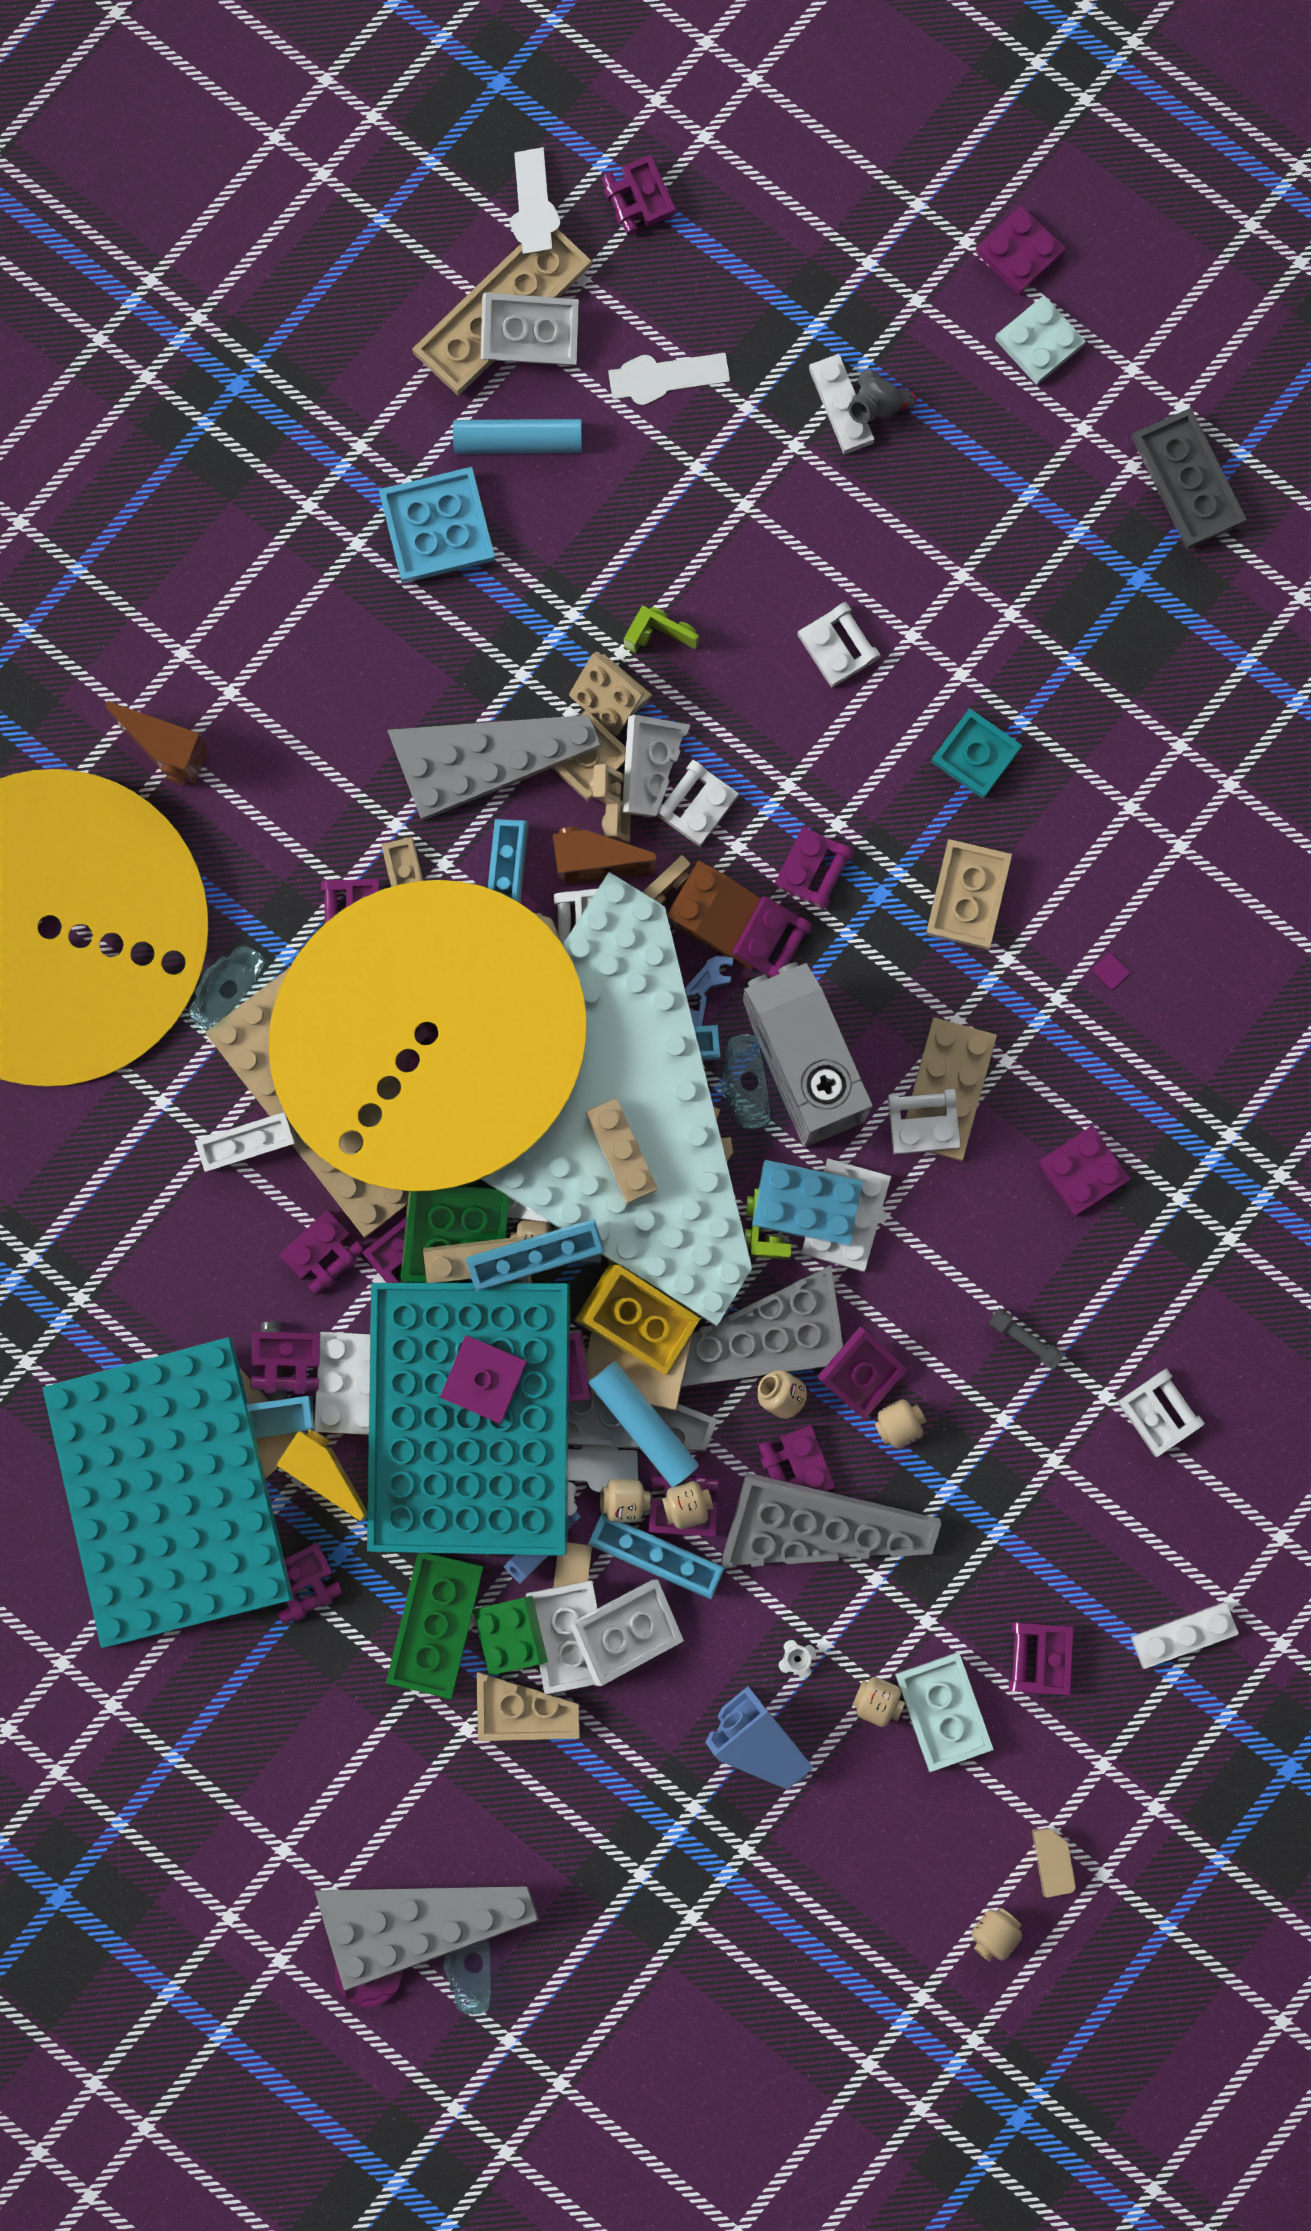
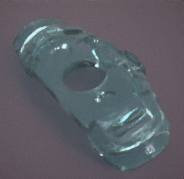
M239 946L228 958L222 956L216 964L204 972L202 980L195 990L197 998L189 1010L192 1020L198 1027L207 1031L233 1011L257 980L266 961L261 954L248 946ZM227 981L235 982L238 987L237 993L232 998H223L220 994L221 986Z
M737 1035L729 1039L725 1049L726 1061L723 1062V1074L720 1080L721 1090L725 1094L729 1108L734 1109L737 1123L745 1129H756L767 1126L770 1123V1104L762 1055L754 1035ZM751 1072L758 1077L759 1084L755 1090L748 1091L741 1086L740 1078L744 1073Z
M490 1939L449 1953L444 1957V1972L447 1974L450 1983V1991H454L456 2007L464 2014L475 2015L489 2010L491 1998ZM470 1953H477L483 1959V1967L477 1973L469 1972L464 1966V1959Z

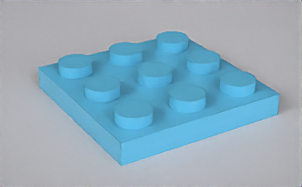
M472 467L379 489L402 584L495 561Z

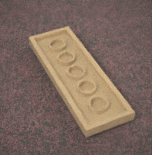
M558 229L551 232L552 249L523 254L521 243L412 348L413 354L457 396L495 361L481 360L483 293L560 298L592 266V261Z

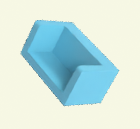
M312 1396L247 1405L256 1438L297 1433L298 1431L304 1432L309 1431V1429L315 1430V1411Z

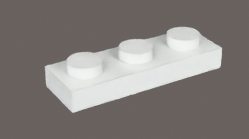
M837 354L810 364L809 371L843 454L845 455L873 444L874 438L868 423H858L849 414V403L856 394L840 355Z
M285 1112L195 1140L205 1172L298 1142L295 1129Z
M1223 1602L1133 1635L1131 1639L1143 1669L1236 1636L1238 1631L1227 1602Z

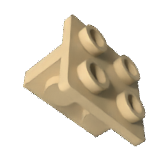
M596 651L591 655L569 696L614 735H618L628 722V716L634 715L646 705L652 694L605 654L601 655Z

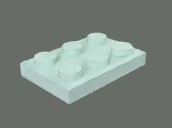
M959 1652L895 1674L929 1772L993 1750Z

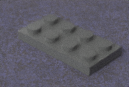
M1191 408L1133 433L1131 438L1187 550L1245 524L1247 519Z

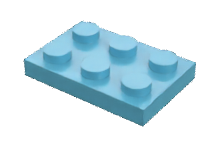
M765 1160L752 1226L850 1246L862 1180Z

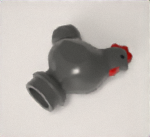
M863 370L858 378V384L861 386L859 393L849 403L848 411L854 421L866 423L874 420L875 417H892L900 409L914 407L917 398L911 391L897 389L893 384L882 379L874 370Z

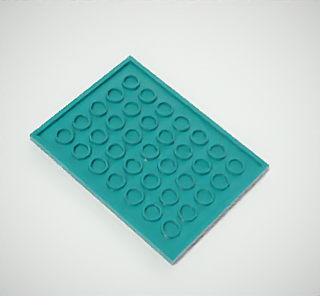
M371 1283L367 1552L567 1555L570 1284L502 1283L476 1291L473 1283ZM465 1335L474 1337L529 1361L503 1424H499L440 1398Z
M227 1337L42 1387L101 1648L294 1600L251 1414L249 1417L248 1401L233 1337Z

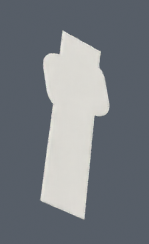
M544 147L515 152L519 212L511 217L510 226L516 239L522 243L523 254L552 249L551 232H554L560 226V218L553 204L548 202Z
M726 353L656 363L654 358L649 355H641L623 364L621 369L608 370L612 398L617 399L631 396L633 401L640 405L648 404L664 396L669 390L730 381Z
M583 1446L581 1450L568 1449V1481H587L592 1490L601 1492V1488L606 1487L611 1479L638 1480V1457L635 1450H618V1448L594 1446Z

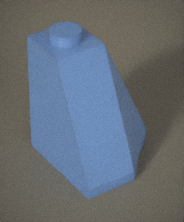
M748 1686L721 1708L717 1717L721 1721L717 1732H710L705 1742L719 1761L787 1790L794 1784L803 1781L808 1772L814 1768Z

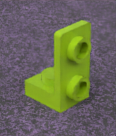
M642 605L624 637V648L636 653L640 645L645 647L653 633V629L650 626L693 649H696L699 644V635L696 634V630L689 624L684 622L677 624L667 619L668 615L664 611L656 607L649 609Z
M759 1189L754 1190V1196H747L746 1216H752V1221ZM752 1226L751 1229H745V1241L747 1249H750V1257L790 1259L791 1244L784 1243V1238L766 1236L764 1242H758L759 1227Z

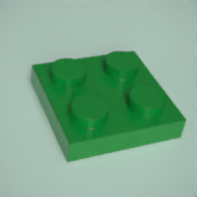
M533 1596L474 1609L489 1676L548 1662Z

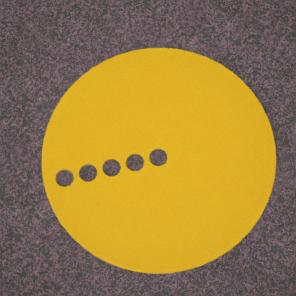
M46 769L12 774L0 778V1079L23 1085L65 1086L106 1076L130 1064L158 1043L173 1027L195 991L207 951L209 930L208 907L202 879L193 856L178 831L151 803L132 790L103 777L73 770ZM48 915L56 916L62 925L60 934L54 939H45L38 931L40 920ZM78 924L87 925L93 934L91 943L84 948L74 947L69 940L71 929ZM109 933L118 934L124 943L123 950L115 957L105 956L100 949L101 939ZM139 942L151 944L155 952L152 962L145 966L135 964L131 958V950ZM170 951H178L185 957V968L176 975L166 973L162 967V959Z
M448 880L417 881L386 888L356 901L327 921L309 939L288 969L277 994L269 1029V1060L274 1088L282 1109L303 1141L318 1156L352 1178L391 1190L412 1192L436 1191L468 1184L497 1172L529 1150L547 1132L567 1103L579 1076L586 1044L587 1016L582 987L571 958L551 929L532 911L508 896L480 885ZM425 1022H431L438 1028V1037L430 1045H421L415 1039L417 1027ZM406 1049L416 1051L420 1057L418 1067L411 1072H402L396 1065L397 1056ZM392 1076L400 1081L401 1090L395 1098L386 1100L379 1096L377 1086L383 1078ZM367 1104H376L382 1110L380 1122L373 1127L363 1126L358 1118L359 1111ZM356 1131L363 1138V1146L355 1154H345L340 1149V1139L346 1132Z

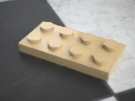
M933 1017L912 1096L944 1093V1090L955 1089L960 1148L929 1151V1153L962 1162L995 1044L996 1034ZM945 1106L908 1109L905 1119L946 1116Z

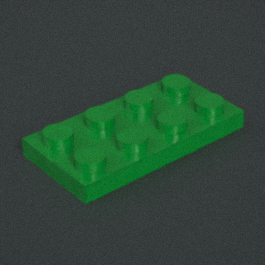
M430 1553L417 1554L386 1684L452 1699L484 1566Z

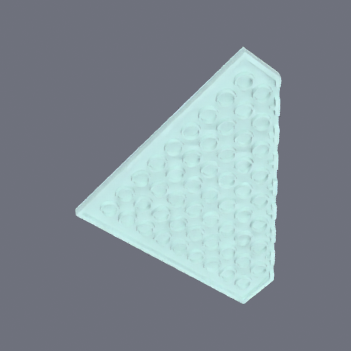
M608 872L563 943V947L571 958L580 980L587 1016L586 1044L578 1079L567 1103L547 1132L515 1161L497 1172L481 1178V1180L559 1229L595 1219L605 1253L601 1255L622 1266L641 1280L717 1326L752 1270L665 906ZM616 1098L658 1188L657 1191L626 1204L585 1114L586 1111Z

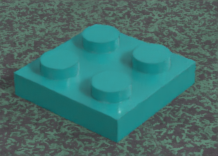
M969 708L933 756L931 763L984 799L1019 752L1022 745Z

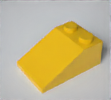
M609 1264L574 1321L663 1375H667L701 1318L622 1266Z
M309 1429L307 1433L298 1431L276 1465L359 1521H365L368 1518V1511L334 1451L326 1446L329 1440L315 1430Z

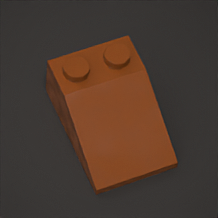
M107 700L105 707L116 723L157 765L161 772L167 775L166 779L181 786H184L185 782L193 785L196 784L209 751L199 733Z
M565 827L560 829L559 833L553 834L560 886L602 881L608 872L618 878L656 873V855L653 852L588 830L579 831L578 827Z
M698 860L667 914L669 926L716 952L733 958V961L752 971L753 967L733 955L732 951L761 898L728 876Z

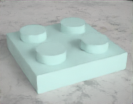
M1044 295L997 333L995 337L1000 346L1036 385L1084 347L1086 342Z

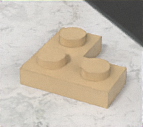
M607 764L594 765V775L590 779V789L593 798L606 804V815L602 819L605 837L623 843H630L631 814L622 813L624 774Z

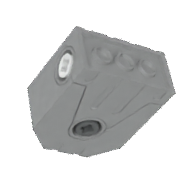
M797 962L780 968L778 970L779 975L769 979L766 975H762L749 981V987L744 989L743 1002L755 1037L792 1122H794L793 1125L801 1144L805 1148L863 1124L872 1108V1103L862 1081H860L859 1073L821 986L807 963L798 966Z

